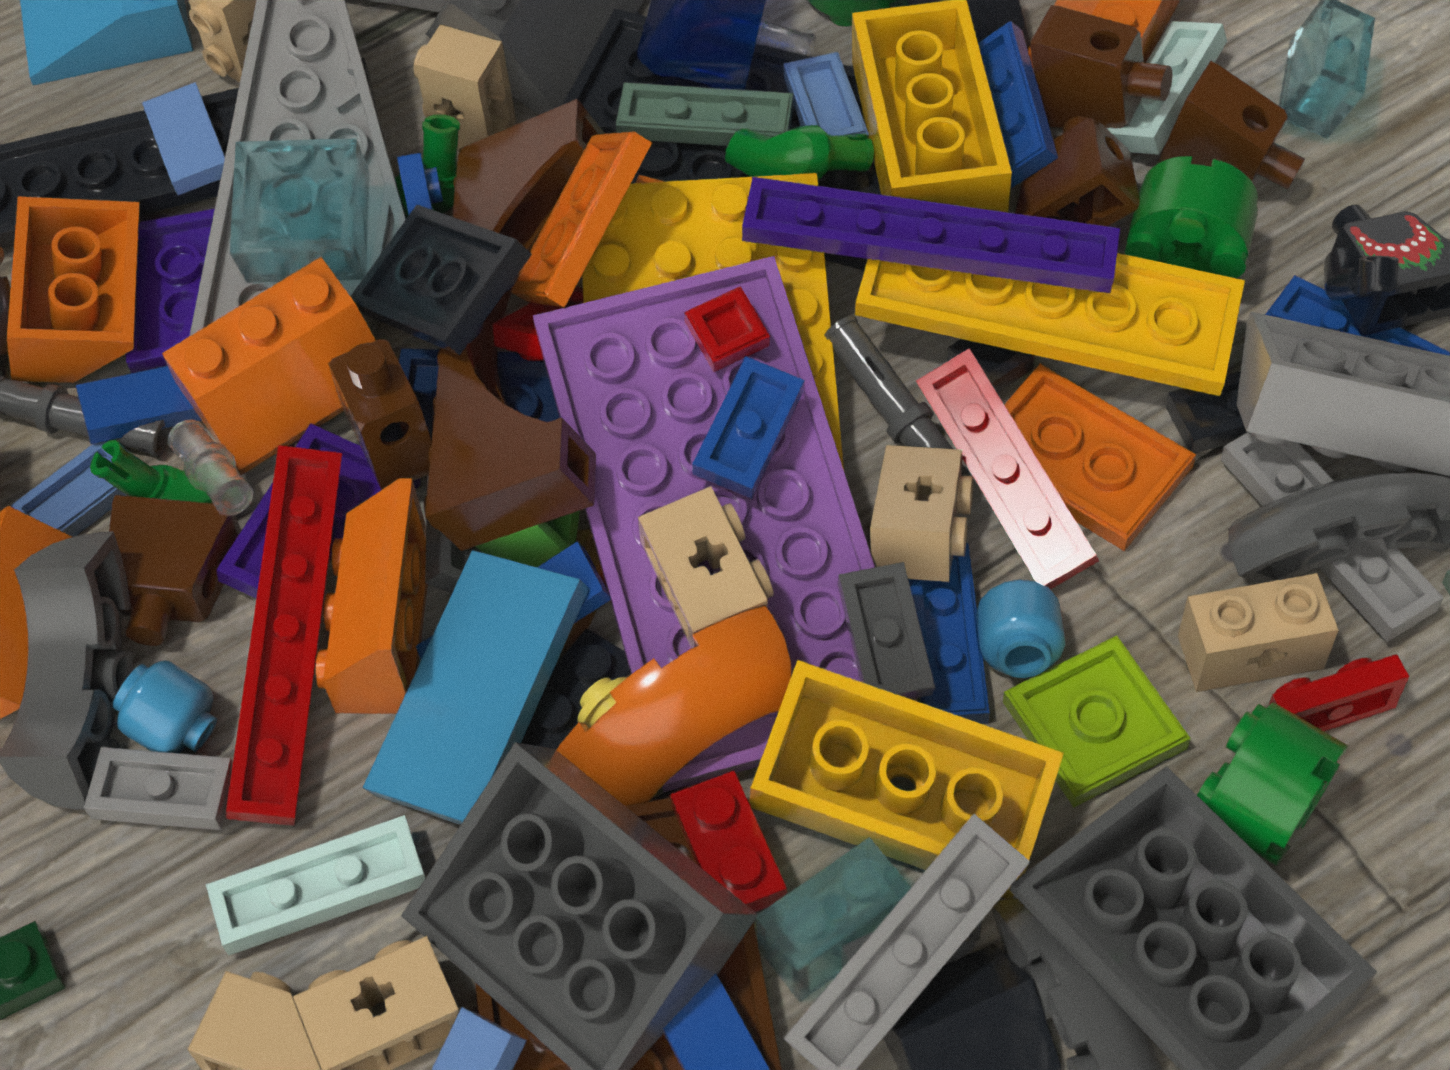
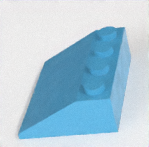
M20 0L29 77L32 85L193 51L185 0Z

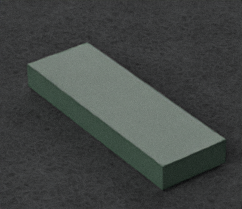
M624 82L616 121V132H636L649 141L728 146L734 133L744 128L774 137L790 130L793 113V93Z

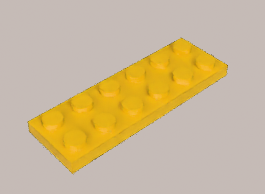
M1117 253L1111 293H1103L868 259L855 303V315L1220 396L1225 384L1245 280Z

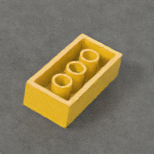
M948 0L852 13V64L866 128L869 133V139L873 142V159L881 195L1008 212L1012 171L967 0Z
M797 660L750 788L749 804L753 809L924 870L930 866L968 819L975 814L1025 858L1030 860L1064 753ZM896 777L908 778L913 783L915 790H900L890 781ZM1027 867L1022 871V873L1017 877V879L1026 873ZM1010 887L1001 896L1002 898L1011 899L1014 897Z

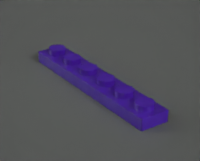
M758 177L752 178L742 224V241L1103 293H1111L1120 228Z

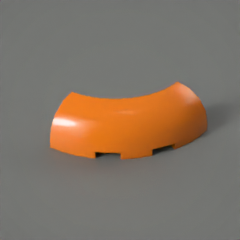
M765 605L721 620L693 634V641L697 647L689 649L662 668L653 658L609 692L616 701V704L603 714L590 729L585 723L579 722L556 750L624 806L649 802L673 775L709 746L740 727L770 713L779 711L791 679V660L785 637Z

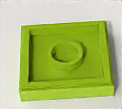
M1117 635L1004 691L1003 704L1029 741L1064 753L1055 781L1073 808L1188 749L1191 739Z

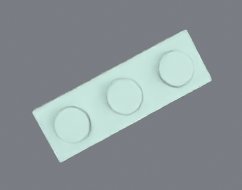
M1171 21L1146 63L1171 66L1173 77L1167 99L1165 101L1142 98L1129 125L1123 128H1107L1127 147L1129 152L1160 154L1186 98L1209 62L1213 61L1215 63L1227 43L1223 24Z
M405 815L208 883L206 887L220 940L229 956L416 890L421 886L426 877Z

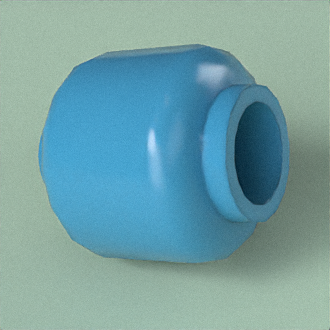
M1012 580L991 588L980 599L976 612L979 645L983 659L993 669L1012 677L1029 678L1044 672L1062 656L1066 644L1059 599L1049 587L1036 581Z
M167 660L157 662L150 667L144 664L136 667L120 687L112 706L119 712L117 720L118 729L125 736L147 750L180 754L186 747L194 752L198 751L213 732L218 720L210 714L214 700L211 688Z

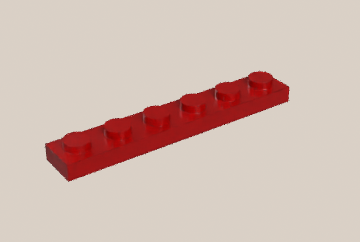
M278 445L226 807V819L295 825L342 462V453Z

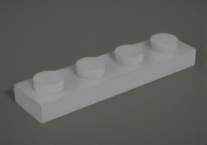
M1247 432L1225 445L1221 461L1262 506L1296 492L1334 481L1302 446L1296 442L1286 441L1282 445L1269 444ZM1383 538L1350 544L1352 548L1351 553L1346 558L1319 566L1323 573L1387 642L1437 612L1444 598L1398 548L1387 549Z
M973 814L783 1039L818 1070H856L1027 867L1030 861L978 816Z

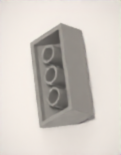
M1256 312L1250 313L1246 326L1237 397V407L1246 432H1250L1255 438L1269 444L1282 445L1286 441L1309 445L1317 452L1333 458H1345L1347 454L1372 459L1379 466L1392 471L1404 472L1410 467L1450 478V356Z

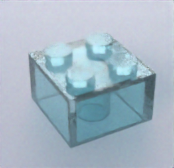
M357 138L244 141L235 143L230 255L246 283L280 282L319 257L323 258L339 281L362 280L365 277L370 171Z

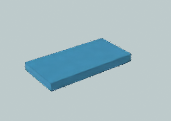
M472 550L363 788L374 796L461 825L514 743L522 742L589 588L578 578Z

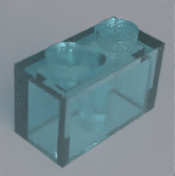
M1320 0L1290 39L1278 105L1286 111L1287 121L1326 139L1329 138L1364 96L1375 24L1374 17L1338 0Z
M869 837L758 914L755 921L759 951L797 1000L801 1002L835 978L841 971V946L873 932L911 886Z

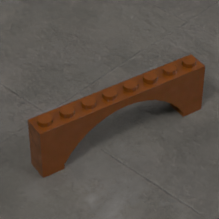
M575 99L460 148L458 151L457 172L454 177L455 194L452 217L517 239L530 252L592 136L605 133L580 101ZM512 289L503 294L484 321L480 334L466 346L461 355L441 347L437 355L439 368L436 396L433 400L434 423L432 444L428 452L430 466L427 495L424 498L425 517L433 528L441 531L461 551L594 506L596 453L562 417L545 422L526 416L509 407L502 393L498 375L497 347L494 346L493 323L504 317Z

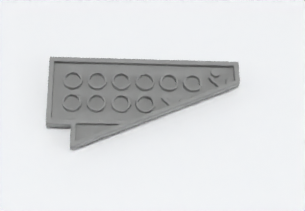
M256 0L190 336L319 257L323 258L351 296L406 220L346 0ZM361 313L375 338L378 320Z

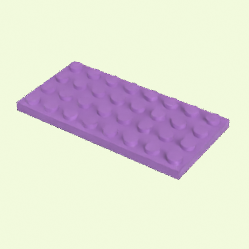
M775 257L759 259L533 315L536 334L559 417H562L596 453L594 506L585 508L607 590L611 597L610 601L630 673L633 674L653 658L662 668L691 649L640 542L638 517L711 486L721 507L730 503L741 521L745 540L739 543L749 563L758 559L769 577L774 596L767 598V609L773 615L785 637L791 660V676L797 660L860 681L837 584L838 575L874 568L875 566ZM739 286L743 289L770 335V346L748 357L805 380L804 392L752 499L692 474V463L744 358L713 372L685 323L684 312ZM707 560L698 564V567L705 566L710 575L720 572V568L712 569ZM778 711L740 727L709 746L673 775L662 786L663 792L704 782L733 770L737 773L758 767Z

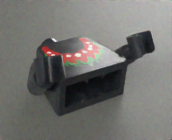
M1357 204L1347 206L1335 216L1332 222V229L1337 234V238L1332 251L1327 255L1324 262L1325 293L1332 300H1342L1364 335L1450 316L1449 239L1439 234L1415 213L1408 211L1371 218Z

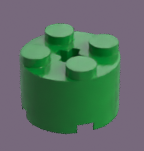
M1179 156L1164 160L1152 167L1145 175L1139 191V207L1133 213L1124 251L1125 255L1232 278H1238L1244 274L1258 215V194L1252 181L1236 167L1215 159L1212 160L1210 167L1191 164L1193 156Z
M1273 702L1267 708L1258 704L1252 713L1246 712L1225 747L1235 753L1234 758L1230 764L1225 762L1218 773L1211 772L1197 796L1257 855L1277 866L1291 848L1287 843L1295 829H1303L1340 766L1337 761L1347 752L1349 745Z

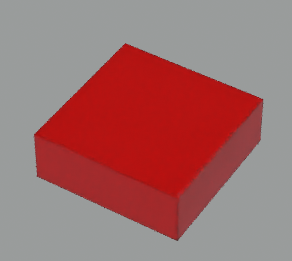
M741 286L684 312L685 323L713 372L770 346V335Z

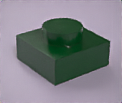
M36 921L0 937V1020L66 989L44 931Z

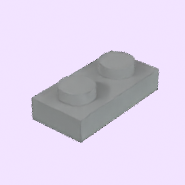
M101 747L84 809L91 819L222 830L226 815L233 762L231 758Z

